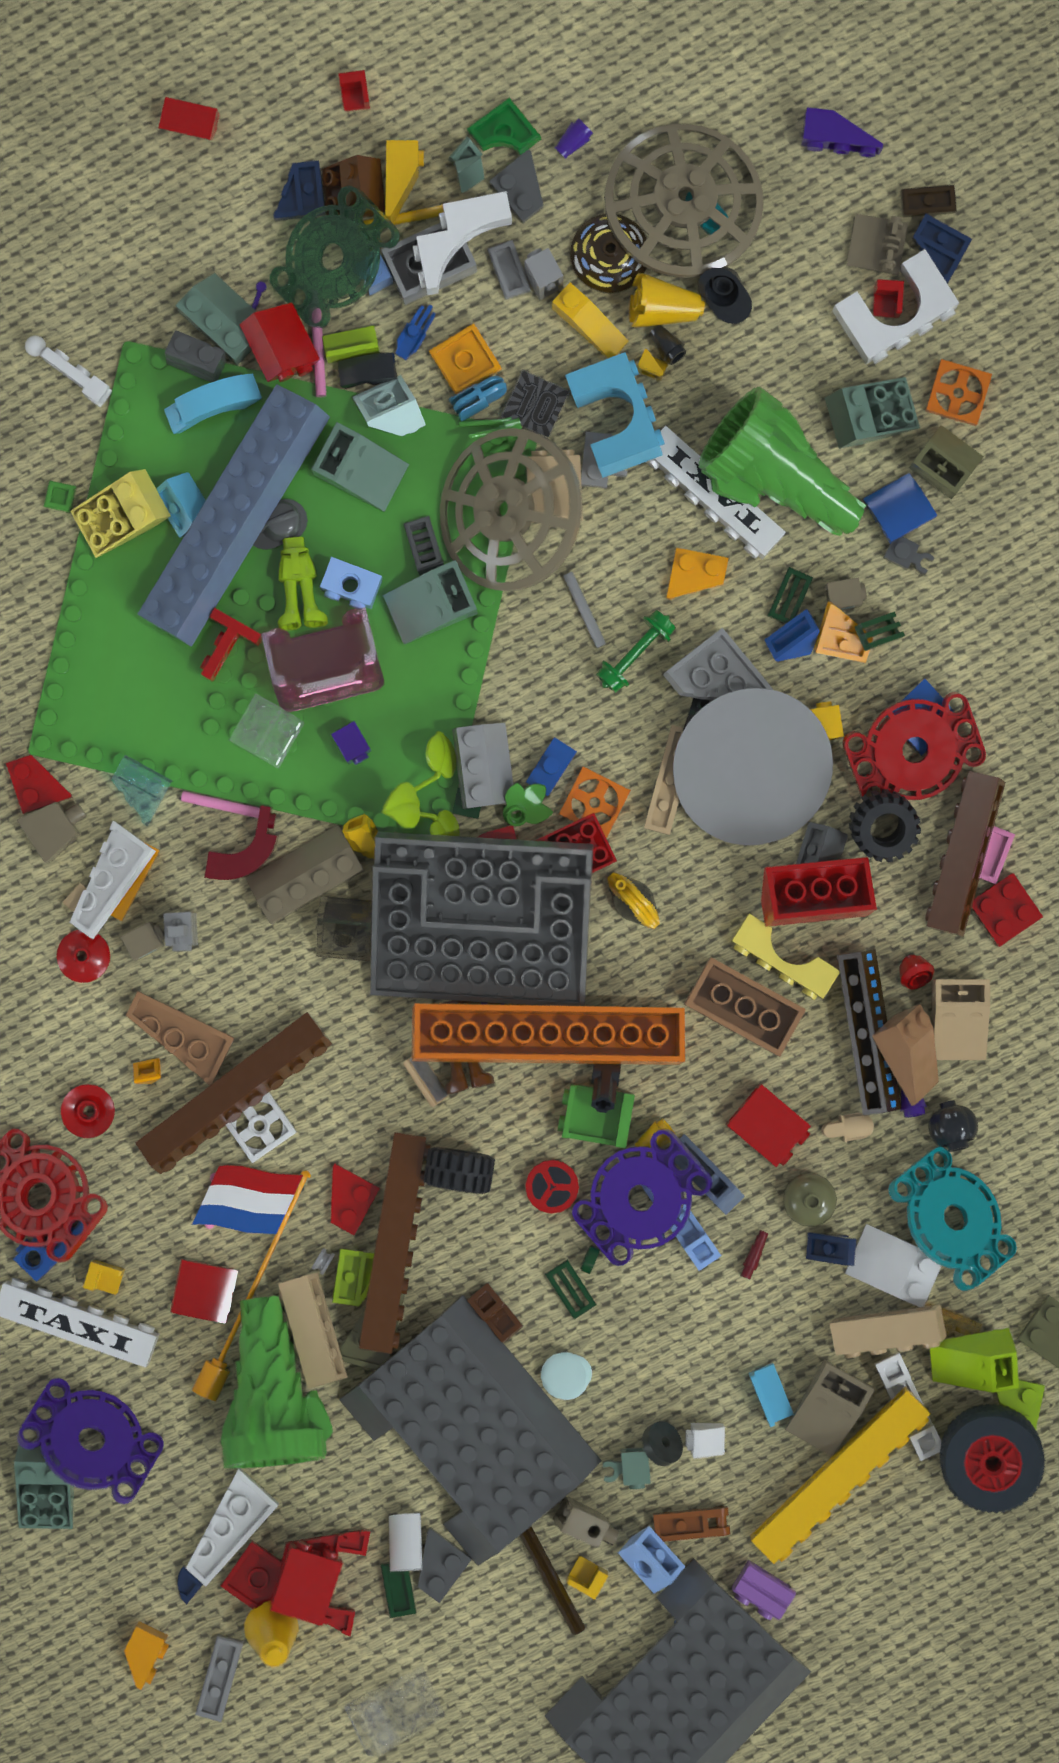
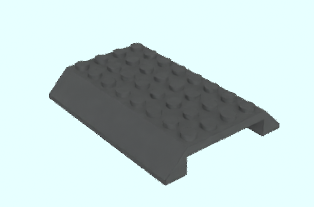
M464 1295L444 1310L441 1316L364 1381L359 1382L339 1399L373 1441L394 1428L461 1509L444 1522L443 1525L477 1565L482 1564L502 1551L580 1485L602 1461L506 1345L498 1339L486 1322L481 1319Z
M693 1558L672 1584L668 1585L657 1596V1599L676 1620L667 1632L603 1699L602 1695L581 1676L545 1714V1717L564 1742L586 1763H726L811 1673V1670L771 1636Z

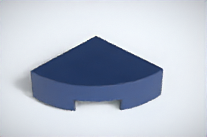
M183 1565L178 1575L177 1586L181 1599L185 1604H188L203 1584Z

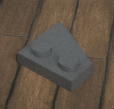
M529 149L489 181V184L497 193L507 192L510 209L523 224L544 206L532 153Z

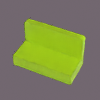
M375 326L322 336L328 364L348 358L380 353Z

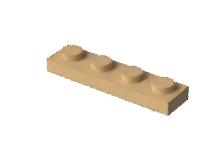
M671 725L644 829L666 835L671 833L679 803L674 784L673 762L683 727Z

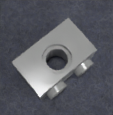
M539 248L527 255L528 259L525 260V275L539 301L563 289L564 276L549 248L543 251Z

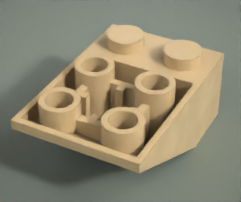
M990 979L931 980L932 1026L934 1029L937 1060H986L990 1015Z

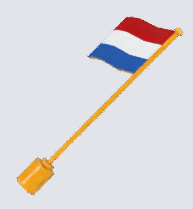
M224 1165L219 1166L192 1225H216L246 1233L275 1234L246 1300L252 1299L303 1186L307 1178H311L309 1171H302V1175L274 1174L245 1166ZM241 1312L235 1321L219 1358L205 1361L192 1389L193 1392L206 1399L217 1401L228 1378L230 1370L226 1368L228 1364L223 1360L240 1326Z

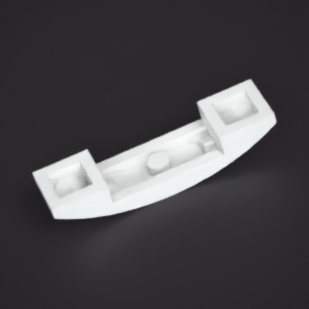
M899 1352L875 1363L890 1399H893L906 1386L922 1403ZM929 1416L927 1417L929 1419L928 1423L919 1431L914 1429L908 1435L920 1461L940 1452L942 1441Z

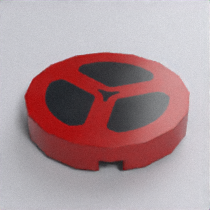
M554 1159L542 1161L534 1166L528 1174L525 1184L527 1197L531 1204L538 1210L550 1214L563 1212L571 1207L579 1191L578 1178L573 1169L566 1163Z

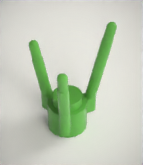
M512 417L458 422L459 426L499 425V428L469 434L470 439L481 438L501 429H522L519 418L512 419ZM501 437L502 441L508 440V442L484 455V458L514 447L518 437Z

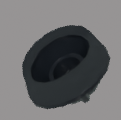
M729 267L711 268L700 276L698 291L720 320L729 324H737L749 317L752 310V300L736 271Z

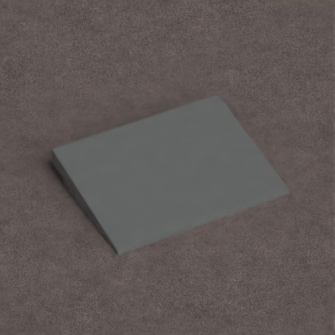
M378 832L375 837V864L373 866L370 995L537 1006H585L593 844Z

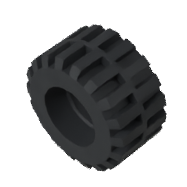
M882 789V793H879L877 790L871 791V797L868 798L865 794L861 797L863 802L861 804L856 802L853 806L856 811L855 813L851 812L849 816L852 820L849 823V829L852 832L851 836L860 850L869 858L874 857L879 862H882L884 858L887 862H893V857L896 856L900 860L904 858L902 853L907 851L909 854L913 850L911 848L912 843L917 845L919 841L916 835L921 834V828L918 825L921 823L920 818L910 802L898 792L893 791V793H890L888 789ZM887 813L898 816V826L891 835L884 838H877L871 835V827L876 818Z
M433 1147L428 1149L423 1182L429 1186L474 1194L489 1193L495 1159L490 1155Z

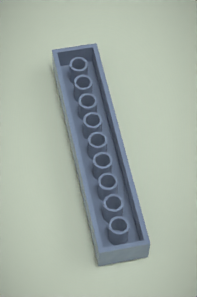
M277 384L275 385L139 610V616L192 647L213 609L218 604L330 418L328 414L307 399Z

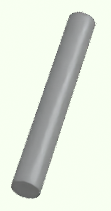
M573 572L565 574L563 578L596 648L606 645Z

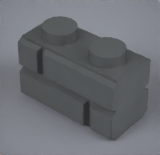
M175 330L165 350V358L168 365L208 382L217 381L226 364L225 350L215 346L211 347L210 344Z

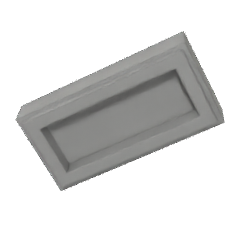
M513 240L488 248V253L505 300L530 292L531 289Z

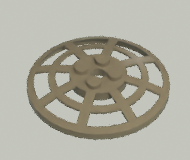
M687 123L655 127L629 142L611 166L604 195L605 213L609 227L624 251L636 262L651 271L678 278L700 277L708 269L728 267L739 259L749 248L757 234L764 205L763 189L759 175L745 152L723 134L704 126ZM678 131L699 132L714 137L720 142L713 150L698 144L681 143ZM667 132L670 144L654 150L644 160L630 153L645 139ZM729 147L746 164L753 183L738 182L733 169L722 158ZM683 150L698 152L706 155L707 158L700 167L685 162ZM672 152L675 165L667 168L664 172L651 164L658 157ZM624 162L636 168L630 185V198L614 202L615 179L621 164ZM716 163L725 171L731 184L716 185L714 179L709 174ZM643 173L657 181L652 194L638 196L639 182ZM683 190L689 191L693 199L683 201L679 198L678 193ZM741 194H756L755 215L749 231L745 234L734 224L740 210ZM733 195L732 209L728 218L715 208L718 196ZM655 206L657 213L661 217L655 228L647 221L640 207ZM632 209L636 221L644 232L649 235L640 249L624 233L616 213ZM709 218L720 226V229L713 234L699 239L697 226L705 223ZM670 225L678 228H687L688 241L673 239L665 236L664 233ZM727 233L740 243L724 257L711 263H702L701 248L716 243ZM658 242L674 249L690 250L692 266L667 264L652 258L649 254Z
M516 428L491 432L474 441L464 450L453 464L446 478L440 503V526L443 541L452 560H456L463 574L475 583L489 589L501 591H519L533 587L546 580L559 569L575 544L582 517V493L579 479L565 452L544 435ZM498 437H518L512 452H499L484 458L481 448L482 444ZM528 439L544 447L554 457L558 465L544 472L535 461L522 455ZM472 454L475 466L465 476L459 492L451 490L458 471ZM508 460L504 476L492 478L487 465L496 461ZM521 463L529 468L536 478L526 484L514 478L518 464ZM479 473L483 482L482 487L476 496L466 494L470 482ZM561 475L565 477L569 493L568 519L553 515L554 498L549 482ZM539 488H542L544 513L534 511L532 493ZM449 501L456 502V523L460 534L453 543L448 528L447 509ZM503 502H506L508 511L502 516L500 514V506ZM463 505L473 507L475 522L467 529H465L463 521ZM531 522L540 523L541 527L536 537L527 545L522 535L527 531ZM550 526L565 529L563 539L557 551L542 567L533 553L544 542ZM480 531L489 538L487 554L479 550L471 541ZM500 541H513L519 552L508 557H498ZM464 546L475 557L486 562V579L477 576L462 563L457 553ZM524 560L533 572L532 575L517 581L496 582L497 565H513Z

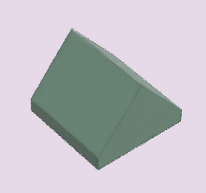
M466 137L451 154L448 161L455 166V161L479 156L482 153L471 139Z

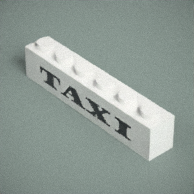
M665 426L660 431L665 443L660 446L663 455L646 461V463L654 470L660 468L666 474L664 478L675 488L679 485L686 492L684 496L692 504L697 505L699 503L706 509L704 514L714 523L719 521L726 527L724 532L735 541L737 539L741 540L746 545L744 549L749 555L755 559L759 556L763 560L786 532L757 506L752 507L749 504L740 503L713 492L711 479L703 474L699 468L700 456Z
M12 1278V1281L3 1283L0 1291V1317L145 1368L149 1365L159 1337V1333L154 1332L155 1328L144 1323H139V1326L128 1323L129 1318L114 1314L113 1317L103 1314L104 1310L99 1307L89 1305L88 1308L79 1306V1301L67 1296H63L62 1299L53 1297L52 1291L38 1287L37 1291L27 1287V1282Z

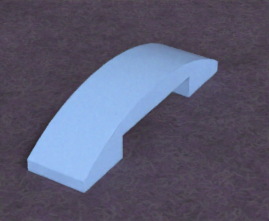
M641 1185L653 1202L652 1191L647 1186ZM683 1205V1211L679 1217L681 1221L685 1215L686 1205ZM690 1212L684 1228L678 1233L676 1238L700 1271L721 1257V1255L693 1213ZM674 1225L671 1228L672 1232H674L678 1227Z

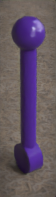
M264 282L256 284L257 293L252 304V308L255 310L262 293L267 288Z

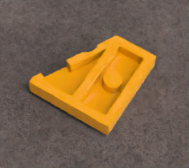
M676 547L666 599L670 600L708 588L722 586L729 558Z
M828 601L813 650L819 654L866 663L870 651L864 650L855 630V626L859 624L834 603ZM873 637L867 639L868 643L873 641Z

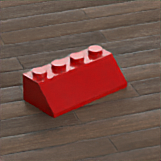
M868 857L765 867L761 896L765 927L869 916L877 910Z

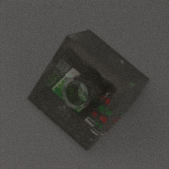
M321 896L317 916L316 957L370 962L372 901Z

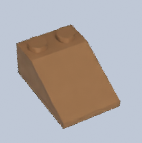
M920 1004L895 1014L872 1035L912 1106L916 1105L939 1082L934 1029L928 1014L924 1012Z

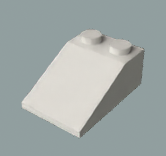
M866 1224L856 1246L854 1266H848L845 1274L915 1306L924 1307L941 1265L929 1259L918 1246Z

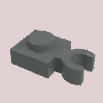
M905 537L890 543L883 557L905 570L912 564L920 574H926L928 571L921 566V560L926 559L930 562L934 560V557L929 553H917L920 545Z

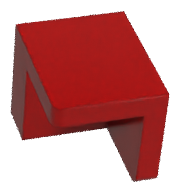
M365 70L338 73L344 111L370 109Z
M877 279L874 285V317L899 318L901 316L904 281Z

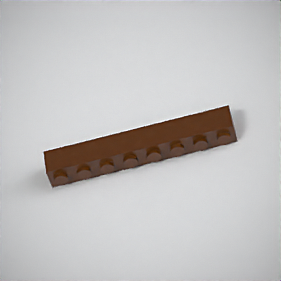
M306 1012L139 1139L135 1144L151 1168L159 1174L172 1170L179 1160L193 1154L200 1144L207 1139L214 1138L221 1128L239 1119L242 1112L250 1106L252 1107L260 1103L263 1096L271 1090L281 1087L284 1080L292 1074L302 1071L306 1064L314 1057L323 1055L327 1048L332 1045V1042L316 1020Z
M394 1132L359 1349L390 1354L393 1348L398 1349L400 1332H395L397 1321H403L405 1305H400L401 1294L407 1295L409 1278H404L406 1267L411 1268L414 1251H409L410 1240H416L418 1225L413 1224L415 1213L420 1214L422 1198L417 1196L419 1186L424 1187L425 1182H423L425 1171L422 1170L423 1160H427L428 1149L431 1148V1144H426V1137Z

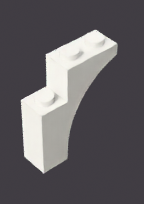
M506 191L443 204L444 213H439L442 230H447L416 236L417 245L413 246L415 262L421 261L423 270L418 272L421 288L426 287L428 295L438 294L440 281L447 264L465 243L488 230L512 225V216Z

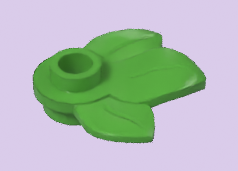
M519 783L512 785L505 794L507 804L503 808L504 820L512 826H521L525 822L538 824L549 818L553 814V810L542 804L546 794V786L543 784H532L524 789ZM515 810H520L517 814L512 813Z

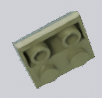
M940 425L909 469L952 500L984 456Z

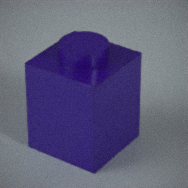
M355 721L331 734L348 764L353 762L355 765H358L369 758L367 753L371 752V749Z

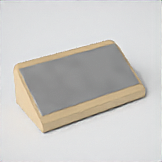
M412 1057L404 1061L403 1065L431 1107L436 1106L449 1096L446 1095L445 1087L428 1062L412 1061Z

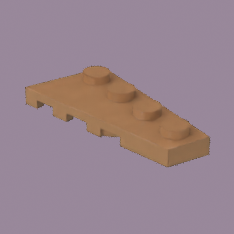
M137 991L126 1014L129 1019L164 1046L166 1050L201 1077L209 1086L214 1083L235 1039L140 991Z

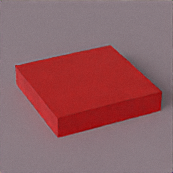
M252 1540L221 1584V1587L250 1608L256 1609L263 1605V1603L271 1601L282 1561Z

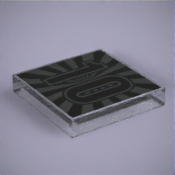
M522 369L500 419L512 417V419L519 418L522 429L536 432L550 439L571 391Z

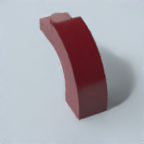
M260 805L255 837L246 849L235 854L216 851L208 852L204 878L216 880L238 879L255 872L266 863L272 855L279 835L269 834V829H274L277 813H272L273 807Z

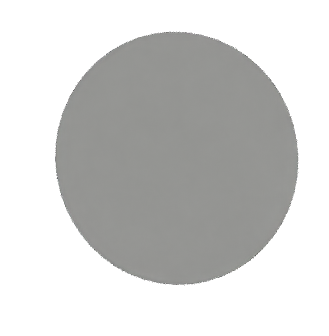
M748 688L729 692L705 705L694 715L682 732L673 762L676 792L680 803L689 817L708 834L725 842L738 845H762L777 841L803 827L822 805L828 793L833 772V756L830 741L816 715L792 696L763 688Z

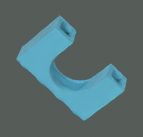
M626 352L565 375L577 408L608 397L624 399L634 408L633 418L625 430L617 435L591 444L602 478L663 455L660 446L665 444L660 429L654 431L652 422H655L656 418L652 407H645L643 399L648 398L643 383L637 384L634 376L639 375L634 359L629 361Z

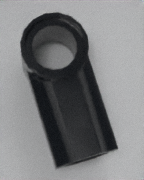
M621 1064L593 1065L591 1107L595 1108L597 1112L607 1113L609 1110H614Z

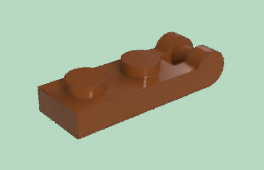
M728 1506L653 1513L654 1532L663 1542L730 1535V1525H727L726 1516L729 1515ZM708 1518H716V1526L709 1527Z

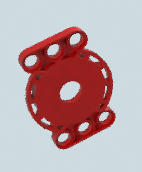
M958 692L947 694L943 699L942 706L925 699H908L897 702L886 708L875 718L868 730L867 736L858 731H851L845 735L842 742L861 797L866 794L868 788L877 786L880 789V793H882V789H888L890 793H893V791L899 793L900 788L914 791L915 795L899 793L907 800L930 798L944 791L954 782L962 769L963 762L968 766L977 767L983 764L986 759V750L969 702L965 696ZM953 698H960L963 703L962 708L957 712H951L949 702ZM915 704H926L930 705L931 707L929 709H925L921 707H915ZM908 705L907 708L900 709L894 713L892 712L893 710L901 706ZM887 715L888 717L880 724L879 728L876 729L880 721ZM967 722L971 725V732L965 737L959 736L957 732L958 726L961 723ZM853 737H860L863 744L858 751H851L849 749L848 743ZM913 737L924 739L928 747L927 755L919 762H910L903 755L905 742ZM971 747H977L980 751L979 758L975 761H968L966 758V752ZM956 757L959 758L957 765L954 764ZM867 761L871 764L870 773L865 776L859 775L857 771L858 765L861 762ZM953 769L954 771L951 774L950 778L942 784L941 781L948 775L949 771ZM889 783L893 784L892 790L888 788ZM934 785L938 787L930 792L922 794L921 790L931 788Z
M19 1129L9 1130L0 1140V1156H4L6 1159L5 1167L0 1170V1230L6 1237L18 1244L29 1247H46L47 1255L53 1261L67 1262L105 1216L108 1209L107 1201L100 1195L89 1194L87 1176L81 1164L71 1154L61 1148L50 1145L30 1146L31 1141L27 1133ZM15 1135H21L23 1139L22 1145L17 1149H13L11 1147V1139ZM40 1150H52L55 1152L49 1155L40 1153ZM61 1156H66L74 1165L69 1166L61 1160ZM77 1171L81 1176L82 1186H79V1181L75 1175ZM45 1183L51 1190L50 1201L44 1208L35 1209L29 1203V1191L34 1185ZM93 1199H98L100 1202L99 1211L95 1214H90L88 1211L89 1202ZM75 1221H81L83 1223V1231L79 1235L74 1236L71 1233V1226ZM6 1226L16 1232V1237L6 1229ZM25 1236L37 1238L38 1242H26L23 1240ZM63 1242L66 1245V1252L62 1257H56L54 1248L58 1243Z

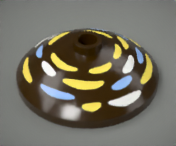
M601 214L587 220L573 237L570 248L573 270L582 283L595 291L602 293L625 291L632 287L638 273H645L647 269L629 256L616 241L609 227L606 214ZM616 214L624 233L640 249L647 239L643 230L631 219ZM608 245H612L616 250L613 253H608L605 248Z

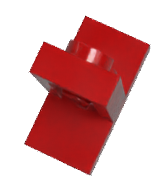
M216 608L213 609L209 617L227 630L225 633L222 631L219 633L214 642V646H216L212 656L208 654L200 667L203 670L201 675L211 682L215 680L239 637L246 639L256 646H259L264 638L260 633Z

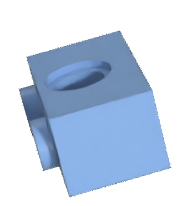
M331 557L320 588L325 592V597L335 601L343 598L350 601L349 606L364 611L365 607L372 609L383 579L381 575ZM349 579L357 581V589L353 592L345 591L343 589L345 581Z
M650 1526L633 1535L618 1552L653 1593L672 1584L685 1568V1565Z

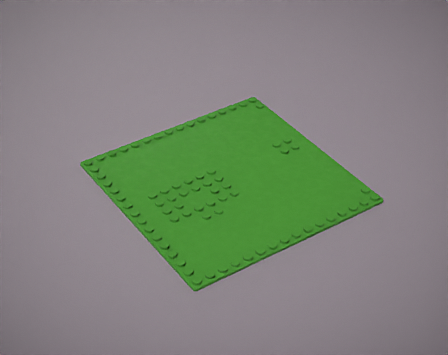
M130 341L125 342L121 351L87 500L127 473L146 469L155 488H158L166 479L188 472L204 499L207 500L275 385L277 384L320 407L330 418L280 500H294L302 505L306 511L307 526L299 537H304L305 547L309 549V555L315 566L317 577L313 579L314 599L318 609L327 615L328 624L317 628H309L304 625V605L299 584L297 585V601L302 626L291 631L278 629V619L284 614L286 608L284 583L278 581L281 559L280 551L284 550L283 545L268 550L259 549L253 545L215 608L260 633L264 638L260 645L256 646L246 639L239 637L215 680L211 682L201 675L203 670L200 667L208 654L212 656L216 649L214 642L221 631L226 632L227 629L212 621L209 617L191 647L138 615L139 610L184 538L178 536L169 519L164 520L154 528L98 558L94 556L80 530L30 740L29 753L33 756L258 807L260 805L273 807V810L342 826L350 819L366 814L373 820L378 832L431 835L430 826L434 822L432 819L420 817L415 827L405 828L392 817L384 814L382 810L390 794L400 783L408 782L415 787L434 776L436 771H433L428 765L426 747L430 738L436 734V731L445 734L454 747L452 729L473 725L503 591L481 586L466 577L461 571L478 614L405 645L402 642L383 595L420 576L404 523L429 516L444 565L453 561L443 541L440 526V503L446 478L462 452L479 439H470L469 434L499 428V425L459 426L458 422L461 420L458 415L419 407L426 425L414 433L399 436L368 426L353 400V396L360 393L326 386V397H316L315 383L294 378L284 382H280L279 379L267 382L262 371L226 363L218 380L237 375L253 374L262 399L245 409L216 414L200 421L182 433L173 434L164 409L174 404V399L211 382L168 365L165 358V349ZM336 422L361 434L409 464L385 512L313 475L312 468ZM498 437L487 441L481 445L483 454L485 455L507 443L508 440L502 441V438ZM528 439L522 455L531 456V451H535L537 443ZM513 447L508 448L503 452H512ZM472 454L458 471L451 490L459 492L465 476L475 466ZM508 460L496 461L487 465L492 478L504 476ZM519 463L514 478L521 480L525 484L527 483L526 466ZM479 473L470 482L466 494L476 496L482 487L483 482ZM449 501L447 509L448 528L453 543L460 534L456 523V502ZM503 502L500 506V514L502 516L508 511L506 502ZM463 505L465 529L475 522L473 507ZM424 528L421 530H417L412 532V534L414 536L420 533L427 532L428 529ZM480 531L471 541L479 550L487 554L489 538ZM430 538L416 542V545H420L431 540ZM500 541L498 557L511 556L514 545L513 541ZM464 546L457 553L460 560L470 571L486 579V562L475 557ZM431 549L419 553V556L434 552V550ZM331 557L382 576L383 580L372 609L365 607L364 611L349 606L350 601L340 598L339 601H335L324 596L325 592L321 590L320 585ZM497 565L496 582H505L509 565ZM349 579L343 584V589L347 592H353L358 587L357 581ZM355 721L371 749V752L367 753L369 758L358 765H355L353 762L347 763L331 735ZM457 765L451 778L446 779L441 775L439 779L416 792L420 801V812L432 813L437 816L442 810L453 812L459 786Z

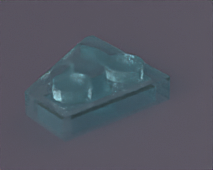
M127 755L123 757L111 779L117 789L123 792L125 800L131 807L135 808L142 818V823L147 827L172 783V780Z

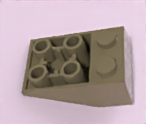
M824 1359L785 1430L826 1454L833 1456L863 1412L875 1389L870 1384Z

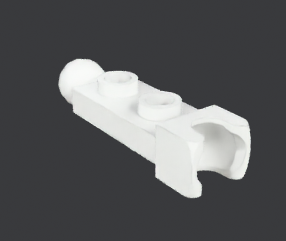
M31 336L26 340L25 349L29 355L34 357L41 356L47 363L80 386L85 397L97 406L101 407L111 395L112 390L107 384L95 375L90 379L91 373L78 364L75 368L67 361L70 358L59 349L52 351L48 347L46 348V343L42 337Z

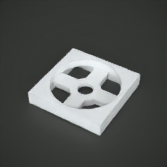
M270 1092L263 1096L261 1102L270 1104L273 1108L272 1111L262 1116L257 1114L253 1106H250L243 1112L249 1120L248 1127L240 1133L237 1132L236 1128L237 1120L226 1125L252 1163L297 1132ZM280 1118L283 1122V1130L280 1138L276 1140L269 1129L270 1124ZM258 1120L262 1121L265 1125L262 1131H257L254 1128V1123ZM253 1136L261 1137L267 1147L255 1149L246 1145L245 1142Z

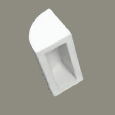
M420 1513L389 1516L390 1572L422 1570Z

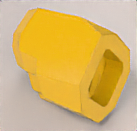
M366 814L350 819L343 825L342 832L354 851L361 852L367 858L375 859V837L378 830L373 820Z

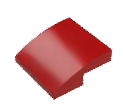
M181 1259L170 1312L227 1324L238 1270Z

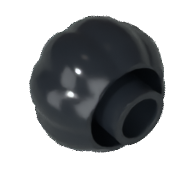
M955 1100L940 1103V1109L929 1120L928 1130L931 1139L939 1147H947L948 1152L969 1148L968 1142L974 1140L978 1133V1121L975 1114L968 1107L956 1105Z

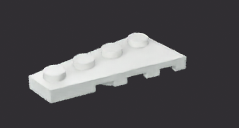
M112 821L110 826L111 833L107 842H104L100 852L102 854L89 876L91 880L87 889L83 890L70 920L72 925L92 939L95 938L156 852L115 821Z
M238 1469L186 1567L205 1586L209 1584L279 1505L272 1496L242 1469Z

